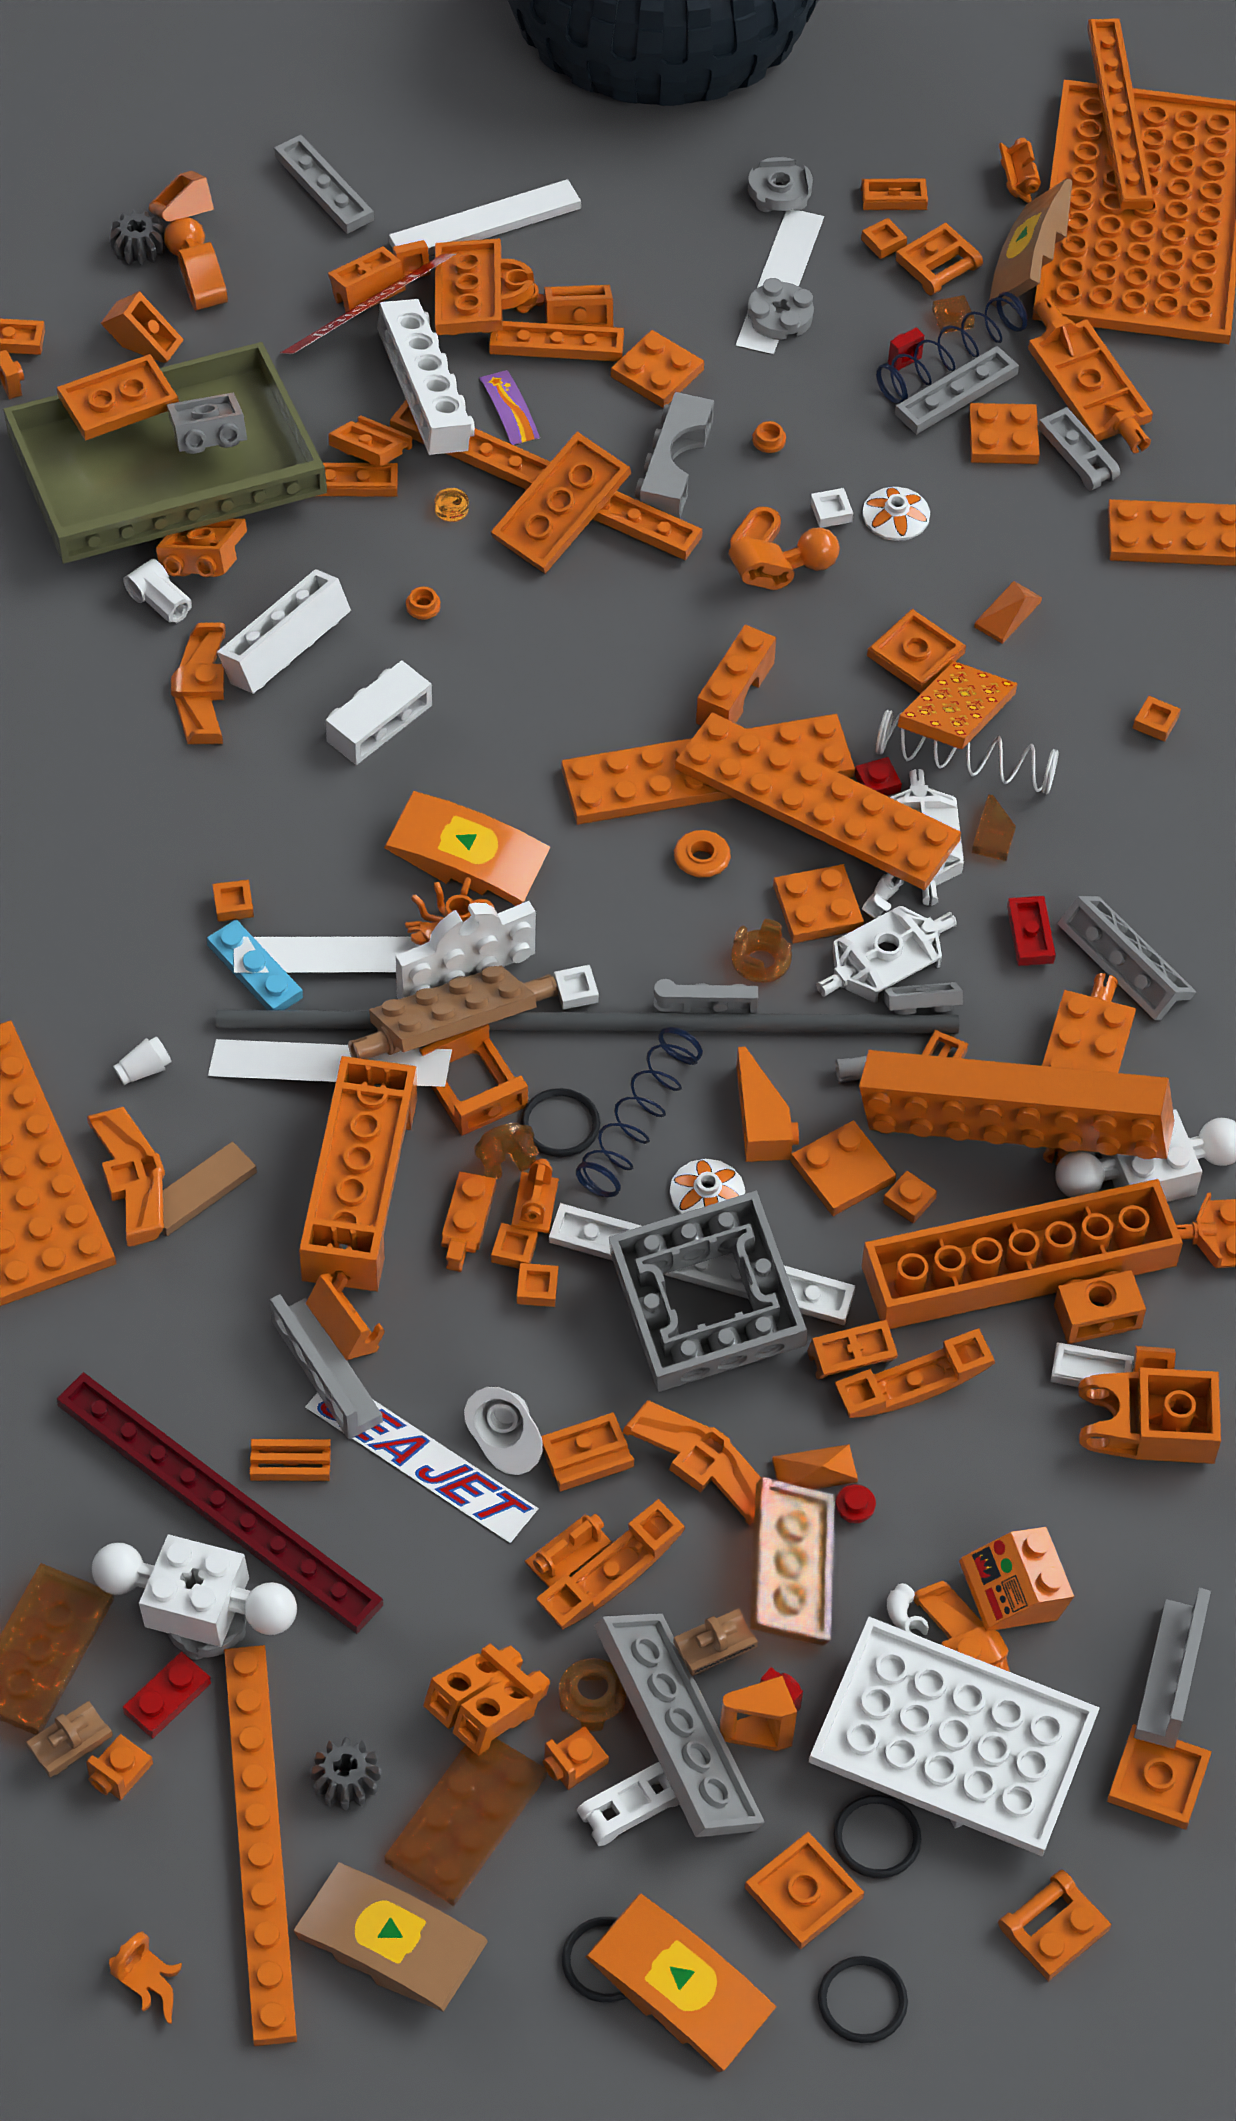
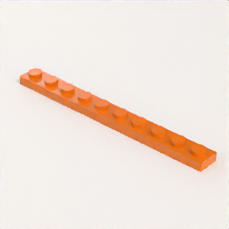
M405 400L390 419V427L412 436V439L424 444L407 400ZM476 428L474 436L470 437L468 451L445 453L526 490L550 463V461ZM618 491L613 494L593 518L595 521L685 561L702 538V528Z
M265 1645L224 1649L253 2041L254 2046L297 2042L266 1649Z

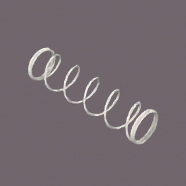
M886 710L881 721L875 749L876 753H880V755L884 753L886 744L899 720L898 715L891 727L892 710ZM901 728L903 757L906 761H910L916 756L926 737H922L914 753L907 758L905 752V729ZM1000 736L994 739L975 773H972L970 767V742L966 745L968 772L971 776H975L981 771L996 742L999 740L1000 778L1004 784H1008L1014 778L1031 748L1033 787L1036 792L1042 790V793H1049L1058 761V750L1055 751L1053 749L1051 751L1043 785L1038 789L1035 776V747L1032 743L1025 749L1015 770L1007 781L1004 780L1003 749ZM934 740V759L937 767L941 769L948 764L957 748L953 747L944 764L939 765L937 741Z

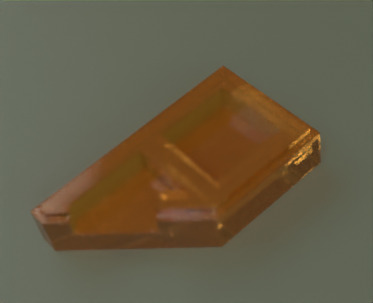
M988 794L973 843L972 853L1007 861L1016 825L993 795Z

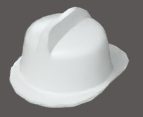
M485 1387L477 1390L468 1399L464 1409L465 1423L470 1433L496 1469L513 1475H520L531 1471L538 1464L543 1452L542 1437L538 1427L529 1415V1409L525 1401L519 1395L500 1387Z

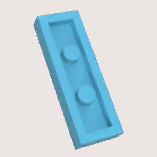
M237 919L207 937V946L267 1010H285L303 998V990ZM243 937H248L255 950L247 952L243 957L245 969L250 972H259L266 967L269 972L234 973V948L242 945Z

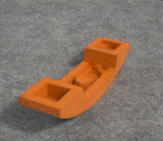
M977 1328L943 1341V1349L873 1374L870 1368L836 1381L835 1387L849 1418L872 1416L898 1410L944 1393L985 1371L995 1364V1360L980 1329Z
M659 1499L628 1523L629 1530L573 1576L570 1577L566 1573L536 1598L539 1605L562 1630L592 1614L627 1588L653 1565L683 1533L685 1526Z

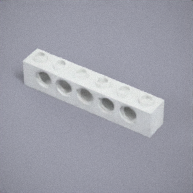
M419 299L380 302L377 329L428 454L468 451L470 437L474 436L475 432L472 416H468L465 411L464 397L457 392L455 375L449 373L446 354L441 353L439 349L438 335L436 332H432L430 328L428 312L423 311Z

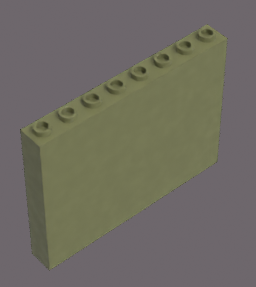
M263 342L160 368L177 394L179 402L234 392L244 415L247 440L239 441V444L233 447L223 448L216 445L205 447L204 451L195 454H189L185 451L179 452L168 411L85 441L58 395L3 409L9 439L63 564L327 493L325 467Z

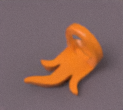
M143 1931L138 1932L125 1944L121 1945L117 1956L109 1959L110 1973L142 1998V2011H146L151 2006V1995L148 1990L158 1994L163 2000L165 2020L167 2023L172 2024L173 1988L160 1974L166 1977L177 1976L182 1968V1963L166 1965L149 1951L150 1938Z

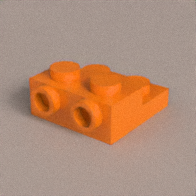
M232 518L167 535L156 547L158 562L170 576H187L190 574H199L202 577L221 576L237 560L235 545L247 532L245 519Z

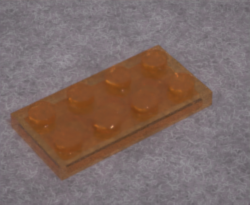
M762 1477L756 1483L750 1629L819 1646H825L831 1640L835 1495Z
M40 1563L0 1635L1 1721L34 1735L44 1730L114 1601L113 1594L103 1591L92 1583Z
M497 1738L492 1740L490 1748L479 1756L465 1745L384 1856L385 1863L455 1906L545 1780L547 1769Z

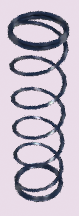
M1002 292L998 297L991 299L987 303L985 315L975 311L969 312L964 316L961 328L951 325L944 327L939 333L938 343L927 339L922 340L916 345L914 357L907 354H899L892 360L891 365L887 363L880 365L876 372L880 390L891 402L896 404L908 399V392L902 375L893 367L898 358L909 357L913 359L918 376L924 384L930 386L932 384L931 375L926 367L917 359V351L922 344L928 342L937 345L940 358L949 371H955L956 366L952 356L940 345V338L945 330L952 328L961 331L962 340L967 351L973 357H978L979 349L976 342L964 331L965 320L974 314L983 316L989 335L996 343H1001L1003 338L1000 329L987 316L989 305L997 301V311L1001 320L1008 328L1016 332L1024 330L1027 326L1028 318L1024 305L1014 294ZM1002 297H1009L1012 301H1014L1017 307L1013 303L1009 302L1006 299H1003ZM1001 301L1010 304L1017 311L1023 321L1021 327H1016L1009 321L1003 311ZM988 321L996 328L1000 340H997L991 333ZM964 334L973 343L976 355L968 347ZM941 349L950 358L953 369L945 362ZM918 364L926 372L929 378V383L926 382L923 376L921 375L920 370L918 368ZM883 368L890 371L892 384L901 399L895 398L886 388L881 375ZM894 376L900 384L902 395L897 389V386L894 381Z
M675 1027L663 1028L658 1035L660 1044L652 1047L647 1053L646 1060L650 1070L638 1072L631 1078L630 1086L634 1097H625L615 1104L614 1113L618 1123H610L599 1130L598 1140L602 1150H593L586 1153L582 1158V1163L576 1168V1176L579 1182L590 1192L607 1198L615 1197L619 1194L621 1185L617 1177L607 1168L597 1163L586 1162V1159L591 1154L604 1153L618 1167L624 1170L634 1169L633 1164L624 1156L605 1150L601 1140L602 1133L611 1126H620L635 1141L643 1144L650 1142L645 1132L634 1126L621 1123L617 1113L618 1107L623 1101L636 1099L650 1114L656 1117L666 1116L665 1110L659 1104L636 1095L634 1082L639 1075L652 1073L666 1088L680 1091L682 1087L677 1079L652 1069L650 1056L655 1049L662 1047L673 1058L689 1065H696L703 1054V1050L696 1038L688 1032ZM674 1033L684 1037L694 1045L698 1055L695 1057L693 1053L685 1048L667 1044L663 1034ZM672 1048L679 1049V1050H681V1051L687 1053V1054L690 1055L691 1057L684 1056V1055H682V1054L676 1052V1051L673 1050ZM656 1074L671 1079L678 1085V1088L666 1084ZM641 1101H645L656 1106L662 1111L663 1114H658L650 1110ZM625 1127L642 1134L646 1141L635 1137ZM609 1154L626 1161L630 1167L619 1164ZM581 1168H583L587 1180L581 1174ZM585 1168L594 1169L608 1177L614 1184L615 1191H604L590 1179Z

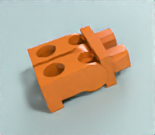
M490 1643L482 1648L481 1653L474 1654L431 1678L423 1707L448 1729L454 1726L452 1733L479 1756L490 1748L491 1741L509 1728H515L523 1721L526 1722L534 1716L538 1702L547 1694L550 1680L540 1670L533 1671L529 1675L520 1670L523 1659L521 1654L511 1645L498 1650Z

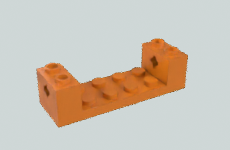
M346 1056L341 1057L299 1249L302 1281L316 1283L320 1275L329 1273L333 1278V1284L338 1274L343 1272L347 1278L345 1287L378 1292L385 1259L384 1231L405 1129L411 1130L417 1104V1066ZM341 1244L347 1245V1248L343 1249Z

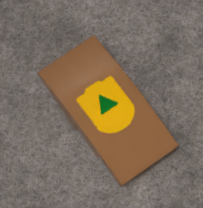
M1068 178L1029 202L1022 210L1002 247L993 276L990 300L998 297L1002 292H1010L1019 297L1040 284L1041 269L1053 260L1055 244L1067 237L1072 180ZM1003 296V297H1002L1003 299H1006V300H1008L1009 302L1012 301V300H1011L1009 297H1007V296ZM997 301L992 302L991 305L997 307ZM1001 301L1002 307L1007 304L1006 302Z
M338 1862L293 1930L299 1940L331 1952L337 1962L371 1975L377 1985L444 2012L488 1943L486 1937L442 1911L396 1887Z

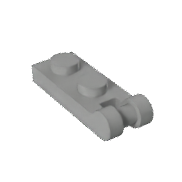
M1068 407L1040 419L1038 429L1079 474L1087 490L1092 491L1100 487L1101 482L1105 480L1110 482L1120 477L1121 471L1117 462ZM1097 464L1100 468L1095 470L1092 465Z
M661 979L654 986V1013L757 1014L758 986H747L744 984H733L731 986L708 985L705 983L676 985L670 979Z

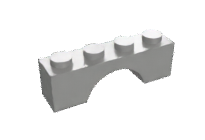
M675 392L671 405L665 404L661 417L663 427L662 429L657 428L655 431L652 445L655 450L653 454H647L644 465L646 476L645 479L639 478L635 498L680 519L688 496L689 474L681 470L673 460L686 450L705 447L713 424L714 400Z

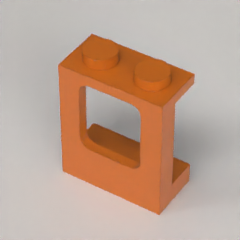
M489 1024L427 1044L419 1049L422 1056L436 1049H452L450 1063L472 1053L478 1054L498 1085L464 1101L457 1099L447 1081L445 1087L431 1086L461 1136L525 1108L528 1103V1085L521 1075L514 1077L489 1038Z

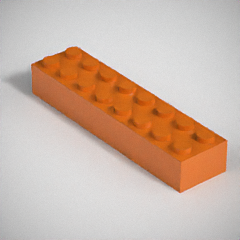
M868 1050L859 1085L869 1130H876L885 1134L897 1132L914 1134L918 1137H948L957 1141L968 1139L987 1141L997 1145L1008 1143L1025 1145L1030 1148H1059L1069 1152L1079 1150L1099 1152L1108 1156L1120 1154L1138 1156L1142 1159H1167L1175 1122L1169 1078Z
M1158 1179L868 1241L864 1243L861 1266L880 1321L887 1319L889 1329L1057 1293L1059 1285H1063L1072 1279L1087 1280L1100 1277L1109 1271H1118L1120 1273L1132 1270L1135 1276L1176 1267L1183 1242Z

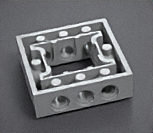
M757 1190L609 1236L610 1254L658 1392L807 1345V1328ZM733 1253L753 1312L743 1315L741 1311L735 1313V1318L709 1326L703 1323L697 1325L696 1330L680 1335L676 1310H671L663 1274Z

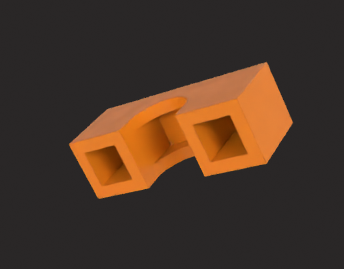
M746 624L744 625L697 697L696 724L702 726L712 712L734 723L738 721L743 713L744 700L749 687L753 685L759 688L774 665L776 637Z

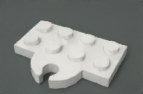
M527 901L498 914L494 907L487 903H472L468 906L471 916L464 922L456 910L449 913L434 928L429 942L396 955L397 998L402 999L414 995L417 991L424 988H435L447 984L450 980L457 977H468L480 973L483 969L490 966L502 965L505 967L512 963H520L534 955L536 911L531 903Z

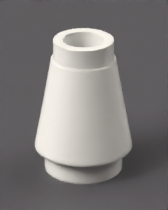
M156 1036L151 1040L145 1038L119 1063L114 1065L113 1068L125 1086L130 1082L166 1070L164 1066L172 1061L163 1044Z

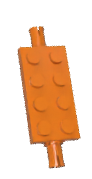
M1045 297L1047 304L1043 299L1037 301L1033 310L1046 326V331L1042 336L1029 340L1028 350L1070 411L1098 442L1121 434L1133 453H1139L1136 446L1139 447L1141 452L1147 449L1151 439L1140 426L1152 421L1153 412L1089 321L1086 319L1074 323L1067 316L1063 317L1051 297Z
M1097 974L1094 978V985L1090 996L1064 990L1042 1066L1119 1073L1136 1008L1112 1002L1118 985L1116 977L1109 975L1107 985L1103 986L1106 974ZM1046 1147L1043 1158L1046 1162L1052 1164L1055 1152H1058L1056 1165H1058L1060 1160L1069 1151Z

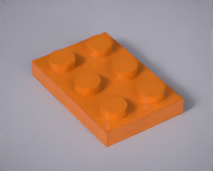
M151 354L57 387L60 401L85 441L167 412V404L179 402L177 394Z

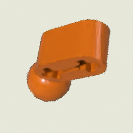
M191 217L170 221L165 228L164 242L167 249L172 254L178 256L181 272L194 310L227 303L228 295L219 263L211 242L204 243L205 232L202 225Z
M817 527L804 532L798 541L797 547L785 552L775 543L755 538H743L731 546L728 555L744 583L770 590H778L787 586L793 580L795 574L793 569L804 565L808 569L819 571L826 570L835 564L839 555L840 545L837 537L830 530Z

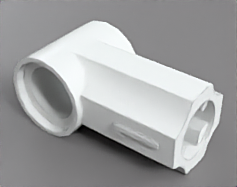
M150 559L123 578L127 592L136 602L142 603L146 601L169 623L175 622L177 624L186 618L188 611L192 608L191 599L170 581L166 570L156 559Z

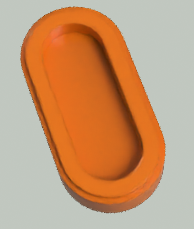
M757 507L751 510L732 535L730 548L735 542L743 538H755L772 543L780 532L781 517L779 513L770 507Z

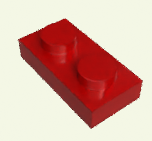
M1045 897L1008 898L1007 910L1018 966L1054 964L1056 953Z
M181 1651L123 1706V1712L153 1739L211 1684V1678Z

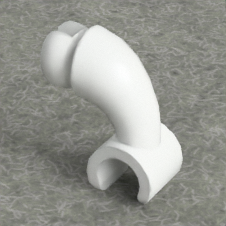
M889 873L884 874L879 880L874 893L864 903L862 910L874 919L881 916L884 911H889L891 904L887 900L899 890V887L905 881Z
M898 1584L895 1590L890 1591L887 1598V1611L890 1619L897 1628L912 1633L910 1630L917 1629L922 1634L927 1635L928 1622L920 1616L909 1618L907 1615L909 1603L914 1600L915 1596L913 1589L907 1584Z

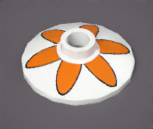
M888 487L882 488L868 497L864 503L862 516L865 525L873 534L886 540L903 541L913 539L923 533L929 524L930 510L927 502L918 493L908 488Z
M701 1159L691 1161L677 1171L672 1178L669 1194L673 1207L679 1214H683L745 1194V1187L741 1176L733 1167L719 1160ZM702 1184H712L714 1186L706 1188Z

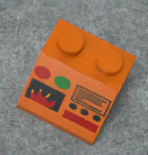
M1047 1527L1009 1532L961 1557L959 1560L986 1631L1057 1621L1074 1598Z

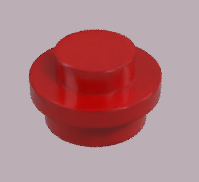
M857 1484L848 1485L841 1489L837 1495V1512L849 1523H862L868 1520L875 1511V1496L865 1486Z

